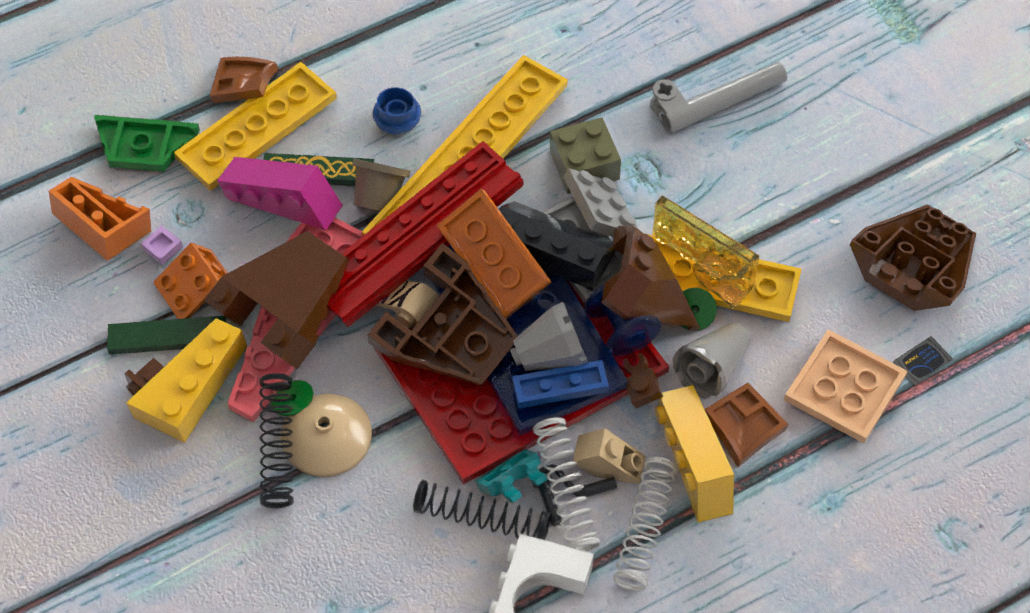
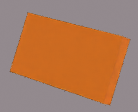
M480 189L437 225L456 254L468 263L477 280L484 286L488 296L506 319L552 283L485 190Z

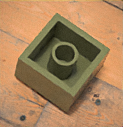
M603 117L550 131V153L567 194L571 193L563 176L568 168L577 171L584 170L599 178L606 177L612 181L620 180L621 158Z

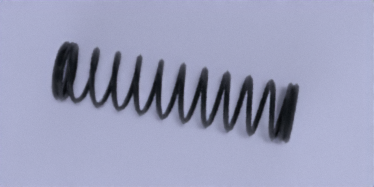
M272 373L264 375L259 379V384L263 387L259 391L260 396L263 397L259 405L264 409L259 414L263 420L259 428L264 432L259 438L264 444L259 450L264 457L259 462L265 467L259 473L265 479L259 485L265 491L260 495V504L267 508H285L294 503V498L289 495L294 491L292 488L278 487L268 490L263 487V483L266 481L286 483L294 479L288 475L269 478L263 476V471L267 469L288 471L293 468L291 464L286 463L269 466L263 464V460L267 457L272 459H289L293 456L290 452H274L270 454L263 452L265 446L286 448L293 445L289 440H275L267 443L262 439L266 434L288 436L293 433L291 429L287 428L265 431L262 427L265 423L286 425L293 421L289 417L265 419L262 416L265 411L288 413L293 410L292 407L287 405H275L268 408L262 405L264 400L287 402L293 398L289 394L263 395L262 391L264 389L285 391L293 387L290 376ZM269 379H283L287 380L288 382H276L268 384L264 383L263 381ZM284 396V397H289V398H287V399H273L272 397ZM275 408H288L289 410L279 411V410H271V409H275ZM281 419H283V420H290V421H287V422H275V421H273V420H281ZM276 431H288L289 433H272V432H276ZM275 443H289L287 445H275ZM282 454H283V455H289V456H283V457H282V456H274V455H282ZM287 466L288 468H274V467ZM279 478H288L287 480H276ZM270 499H285V500H289V501H285V502H269V501H266V500H270Z
M421 480L417 487L413 502L414 512L423 514L430 506L432 517L437 516L442 509L443 519L447 520L454 511L456 523L461 522L466 514L468 526L473 525L478 517V526L481 530L486 527L490 520V528L493 533L498 530L502 523V531L506 536L511 532L515 524L514 534L516 539H519L520 534L524 533L526 527L527 536H530L532 507L529 509L525 524L518 535L520 504L517 506L508 531L505 532L508 501L505 503L496 528L493 529L496 498L493 500L484 525L481 526L484 495L481 496L477 512L472 522L469 523L472 492L469 493L466 507L460 519L457 520L460 489L457 490L450 513L445 517V503L449 487H445L443 499L435 514H433V499L437 484H433L430 499L423 511L421 510L428 492V481ZM542 511L532 537L535 538L537 534L538 539H546L551 519L550 512Z

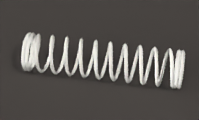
M561 417L549 418L537 423L533 430L535 434L540 436L537 440V445L544 447L540 452V456L547 459L543 466L551 470L546 476L548 480L554 482L550 487V491L558 493L553 499L554 503L561 505L556 513L564 517L560 522V526L568 529L563 535L565 539L571 540L567 547L588 552L601 544L599 542L600 539L595 538L598 534L597 532L588 533L578 538L566 537V534L571 530L590 526L594 521L588 520L574 526L563 525L566 519L587 514L591 509L585 508L571 514H561L559 512L567 505L586 501L587 497H578L563 503L556 501V498L560 495L579 491L584 488V485L572 486L563 491L553 490V486L557 483L577 479L581 474L573 473L560 479H551L549 477L554 471L569 469L577 465L576 461H572L555 468L546 466L552 459L564 458L574 453L573 450H565L553 456L543 455L547 448L563 446L571 441L569 438H564L548 445L540 444V440L545 436L558 435L567 431V427H564L566 425L565 419ZM560 423L550 428L540 429L550 424Z
M650 457L645 460V472L641 474L642 482L638 485L640 493L635 496L637 504L632 507L634 515L629 518L631 526L626 529L628 537L623 540L624 549L620 551L622 560L617 562L616 566L619 571L614 573L613 580L617 585L631 591L644 590L647 587L649 578L646 574L636 570H621L620 563L625 562L635 569L645 571L650 570L652 566L641 559H624L623 552L627 550L632 555L643 559L655 557L650 550L642 547L654 548L658 545L655 540L646 536L657 537L661 534L653 526L663 524V520L656 515L666 513V509L659 504L669 502V498L662 493L672 491L671 486L665 482L674 481V475H676L678 469L673 462L661 457ZM648 463H662L670 466L674 471L667 472L653 469ZM647 473L656 480L645 481L644 475ZM658 477H664V478L672 477V479H671V480H666V479H661V478H658ZM647 483H659L668 487L669 490H659ZM645 484L648 488L654 491L642 492L641 486ZM645 494H656L664 497L666 501H657ZM642 495L644 498L651 502L639 503L638 497ZM642 505H653L663 509V512H655ZM639 506L641 509L649 513L636 514L635 508ZM639 516L653 517L660 520V523L649 522ZM634 517H636L638 520H640V521H642V522H644V523H646V524H649V525H644V524H635V525H633V524H632V519H633ZM636 527L649 528L656 531L657 534L646 533ZM633 528L635 531L646 536H630L629 530ZM633 538L649 540L653 542L654 545H646L634 540ZM630 539L642 547H627L626 541ZM631 550L645 551L652 556H642ZM628 561H636L647 565L648 568L638 567L636 565L629 563ZM625 576L631 580L641 582L643 585L628 584L617 577Z

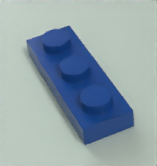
M602 360L578 366H566L512 376L518 409L609 392V384Z

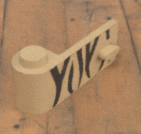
M407 280L376 306L394 310L397 314V320L410 329L416 326L439 296L426 284Z

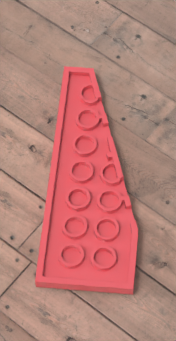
M334 218L326 230L301 223L287 241L309 231L333 249L342 253L362 237V231ZM262 306L252 331L253 337L244 355L245 360L241 371L238 372L228 400L230 410L253 423L259 417L260 412L264 410L259 405L263 399L259 394L260 389L263 388L259 384V379L264 375L272 373L290 376L295 367L260 343L278 319ZM328 306L326 307L329 310L325 320H321L316 333L319 337L336 316ZM269 379L263 382L271 384L276 382H285L286 380ZM270 389L262 391L264 396L273 395L278 392ZM264 400L262 405L266 407L270 401Z

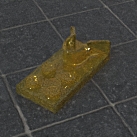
M662 195L655 203L652 235L661 244L669 245L677 250L685 259L694 261L692 270L697 280L708 291L715 293L728 303L731 308H736L754 287L759 255ZM717 280L719 284L713 286L710 284V281Z

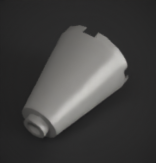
M730 323L678 349L672 360L675 374L679 371L683 377L682 385L684 387L694 385L698 396L701 398L718 396L724 390L750 345L748 331L737 323Z

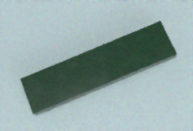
M226 316L108 324L107 350L110 355L184 349L216 318L226 323L227 319Z

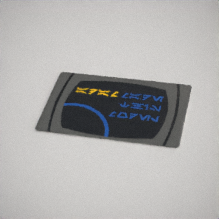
M930 336L895 359L893 363L907 370L906 377L916 385L952 361L953 358Z

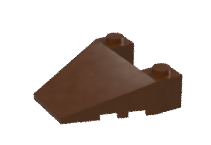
M306 231L222 276L204 301L240 327L256 305L260 304L278 318L260 343L298 369L316 345L319 337L316 334L321 320H325L329 310L326 307L332 293L336 294L349 259L309 231Z
M442 243L424 265V276L443 289L442 294L412 331L388 312H385L367 334L368 343L391 361L482 386L514 346L513 340L518 336L499 308L495 306L488 296L484 286L477 280L468 263Z

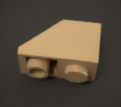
M606 428L578 435L573 461H576L577 466L592 476L606 479L614 477L617 481L639 484L641 483V474L643 473L646 456Z

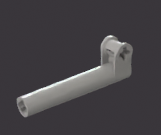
M776 62L688 100H685L672 81L662 79L653 86L654 96L651 98L650 107L661 121L664 130L668 134H672L786 82L787 73L784 66L780 62Z

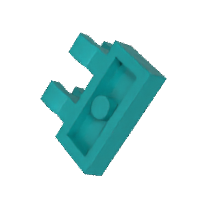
M524 449L477 479L475 483L480 492L489 496L503 494L509 502L513 503L522 497L521 492L512 485L513 482L528 477L534 485L538 486L546 481L547 477L537 468L542 463L537 453Z

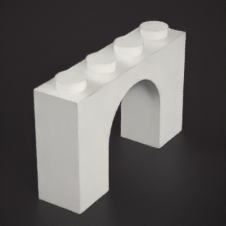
M520 534L517 545L512 543L507 556V562L510 563L508 572H502L500 576L498 590L501 591L498 601H492L489 613H514L513 609L518 598L528 589L541 585L554 586L584 595L593 568L594 554Z

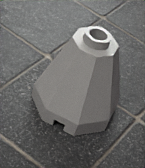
M563 302L552 306L513 340L515 348L510 349L516 365H523L525 371L555 369L588 363Z

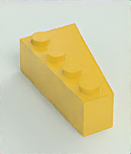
M216 318L126 402L134 419L185 443L247 348L242 330Z
M694 385L662 392L663 397L659 399V406L655 407L658 423L664 426L666 442L669 447L671 446L697 522L733 514L734 473Z

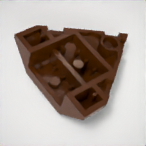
M618 226L614 232L612 247L623 255L621 270L605 283L601 303L624 320L632 321L635 318H641L648 324L678 328L683 325L687 326L688 330L691 331L699 330L700 327L658 244L654 242L651 236L642 233L636 227Z

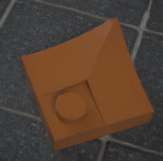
M253 57L220 58L210 92L211 100L213 103L263 97L271 77L278 71L276 62Z
M748 382L705 408L715 433L723 442L738 467L774 438L785 432L788 427V423Z

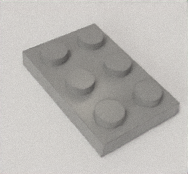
M568 168L563 178L591 231L614 237L615 229L618 226H630L638 229L636 220L631 216L626 207V202L621 198L617 190V185L611 179L606 177L599 178L584 170L577 171Z

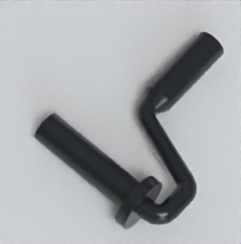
M552 464L547 467L555 468L557 465ZM544 467L539 469V471L546 474V476L551 471ZM562 470L554 471L559 478L566 476ZM614 477L586 484L583 489L572 492V494L577 497H589L617 489V483ZM547 479L538 486L532 483L533 488L539 489L547 513H551V526L559 525L562 517L556 513L558 506L553 502L554 495L550 491V483L552 481ZM571 481L563 482L567 488L574 486Z

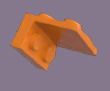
M190 242L154 280V285L178 319L190 318L205 303L204 299L219 279L227 274V271L211 249Z

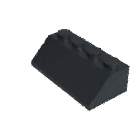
M516 201L502 205L499 208V211L542 270L594 291L616 252L612 247L613 241Z

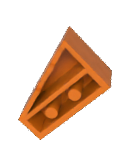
M73 177L66 179L49 190L52 214L107 261L151 232L150 209L144 206L137 208L126 203V199L120 196L113 198L103 194L102 189Z

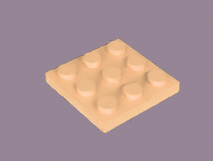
M828 329L786 392L784 401L864 444L902 384L908 371Z

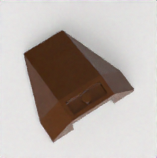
M927 204L865 227L851 240L849 245L866 282L913 311L950 306L963 292L976 233L967 228L966 225L946 216L939 209Z

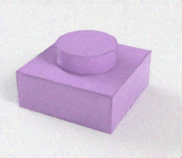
M162 225L141 243L142 249L161 265L183 248L181 240Z

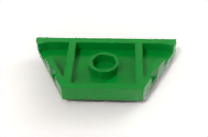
M106 115L94 116L109 167L164 172L176 159L174 152L195 138L200 132L198 123Z

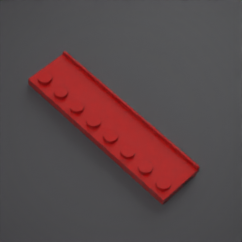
M484 141L479 143L341 253L349 261L336 294L332 293L327 306L346 327H350L423 268L442 243L447 247L450 246L437 227L439 223L480 189L485 190L498 207L524 186L520 173L513 171L506 164V161Z

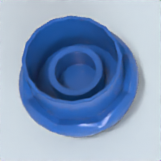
M391 87L379 93L372 116L380 130L388 134L399 135L407 133L416 127L420 121L421 107L408 90L400 87Z

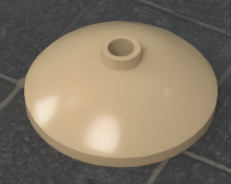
M338 394L313 396L311 403L301 412L293 416H286L293 420L290 424L282 425V428L293 431L291 435L281 436V440H289L293 443L292 446L283 448L284 452L293 454L288 461L301 472L316 477L337 476L353 469L366 456L372 440L371 423L365 410L354 400ZM322 423H329L327 427H320Z

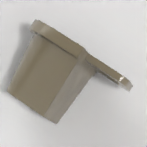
M353 158L352 166H356L354 205L381 211L398 193L405 177H410L411 171Z

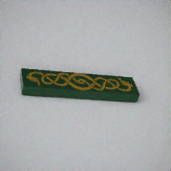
M264 153L263 160L316 165L330 185L355 186L356 166H352L353 158ZM354 158L375 163L374 159Z

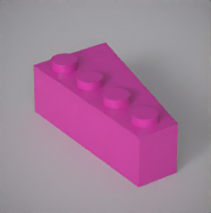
M234 157L217 180L223 189L224 195L231 201L323 230L328 228L343 206L316 165Z

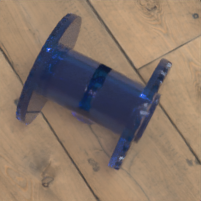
M605 283L594 290L585 302V311L592 318L607 316L611 327L615 332L609 337L606 347L612 355L625 356L633 352L635 353L651 343L661 331V322L656 316L645 315L633 320H624L601 303Z

